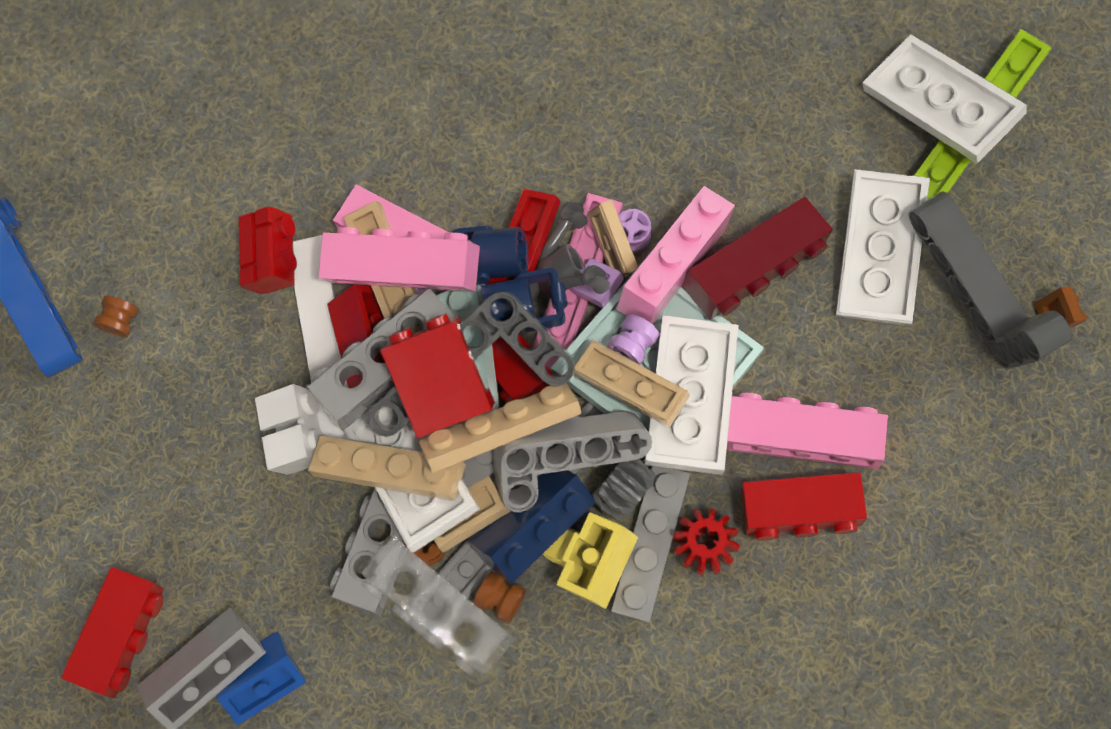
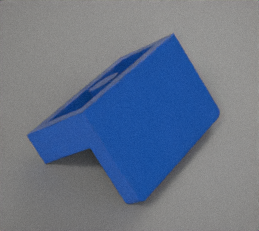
M275 632L262 640L260 643L266 653L216 695L218 701L237 725L306 683L303 673L287 652L279 632Z

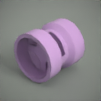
M629 314L621 324L622 332L619 335H614L607 347L641 365L645 359L646 347H651L659 338V332L646 319L635 314Z

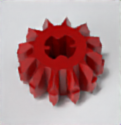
M709 508L707 518L705 519L702 518L699 509L693 510L692 518L694 523L682 517L679 524L685 531H675L673 534L674 540L683 543L674 548L675 555L689 554L683 562V567L686 569L691 567L694 561L699 562L697 568L698 575L704 574L706 564L709 563L714 574L720 573L721 569L718 559L725 565L730 566L734 560L728 552H738L740 547L739 543L729 540L738 535L737 527L724 529L730 517L725 514L717 522L714 520V508ZM702 533H705L708 538L716 539V541H713L712 549L707 550L704 544L698 545L696 543L699 542Z

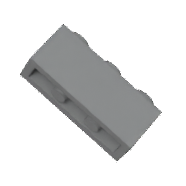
M229 607L137 685V689L146 710L166 729H177L264 655L266 651L253 630Z

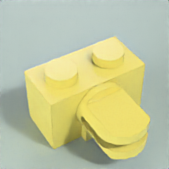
M589 512L581 532L569 528L543 555L551 562L564 567L556 585L606 609L638 537L624 526Z

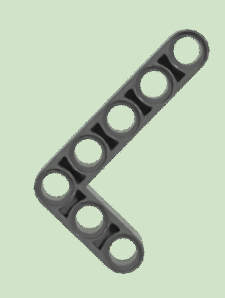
M944 191L939 192L909 211V219L914 230L993 355L998 354L1001 358L999 361L1001 366L1011 369L1037 362L1073 339L1069 324L1062 315L1054 310L1027 318L961 210L948 193Z
M499 291L494 293L460 325L462 333H464L466 327L472 325L478 326L484 333L485 338L482 345L477 347L468 345L474 360L496 339L502 336L547 384L553 386L564 385L573 376L574 361L570 353L511 292ZM498 298L507 299L513 305V315L507 320L497 319L492 313V303ZM526 327L536 329L541 337L539 345L530 349L522 346L518 338L519 332ZM559 356L565 359L568 364L566 373L560 377L548 374L545 363L549 358ZM396 386L373 406L368 416L369 426L372 431L384 437L393 436L410 421ZM383 407L395 410L398 415L397 425L389 427L382 424L379 420V410Z

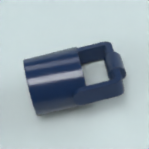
M490 226L458 228L451 232L468 235V240L472 239V243L480 246L476 285L487 284L491 278L511 277L528 271V245L525 233L521 227L493 229Z
M553 268L520 273L515 276V280L481 286L483 302L496 292H511L535 316L529 284L551 280V285L549 286L552 306L556 309L557 314L537 319L546 329L561 326L566 321L564 308L568 306L565 286L559 282L557 271ZM498 298L492 303V313L497 319L507 320L513 315V305L509 300ZM531 327L523 329L525 332L537 331Z

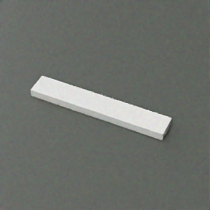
M322 235L293 241L294 255L297 260V268L294 271V289L311 383L312 378L319 370L326 366L332 367L341 360L327 303L335 298L333 283L318 278ZM347 380L344 384V387L348 388ZM319 404L318 419L324 436L349 440L346 433L340 429Z

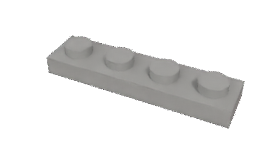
M652 466L651 470L655 473V478L652 486L644 495L633 533L638 539L621 575L611 610L612 614L647 624L650 623L690 478V473Z

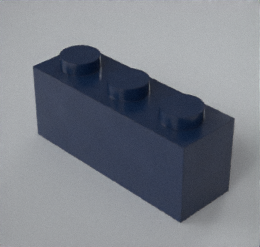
M569 470L541 474L537 477L538 497L533 507L523 512H513L510 510L509 513L486 526L469 542L486 564L511 584L595 504V499L578 476Z

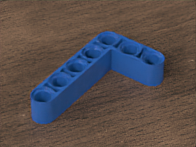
M0 198V299L40 370L47 378H50L82 362L83 358L81 353L76 354L75 350L78 347L13 232V230L22 226L20 219L16 221L14 217L17 215L14 207L7 198Z

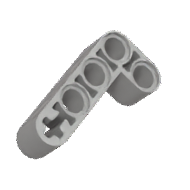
M629 411L567 419L494 448L493 459L496 487L504 505L509 510L523 512L533 507L537 501V475L637 460L648 454L652 446V438L639 417ZM597 438L593 443L586 444L589 440ZM559 443L556 448L547 450L551 445ZM521 449V450H520L517 454H515V455H512V456H509V455H508V454H509L510 452H512L513 450ZM522 484L518 489L510 490L515 485Z

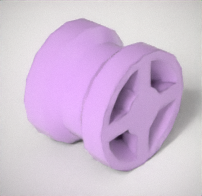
M628 209L623 211L619 215V219L633 253L640 252L648 246L651 240V221L648 215L641 210Z

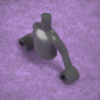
M566 202L560 212L562 219L546 241L536 270L555 269L559 282L565 286V291L576 286L587 285L594 292L603 294L610 288L609 281L604 278L606 272L596 265H590L585 269L580 255L569 244L564 245L555 252L570 226L581 229L587 224V217L583 214L584 208L577 202ZM551 280L529 284L532 300L541 293L551 298L549 289Z

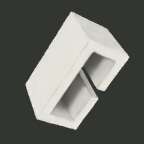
M291 384L256 397L255 403L260 430L267 431L276 427L275 433L262 437L267 470L288 475L309 468L320 435L324 436L318 419L319 403L313 397L310 390Z

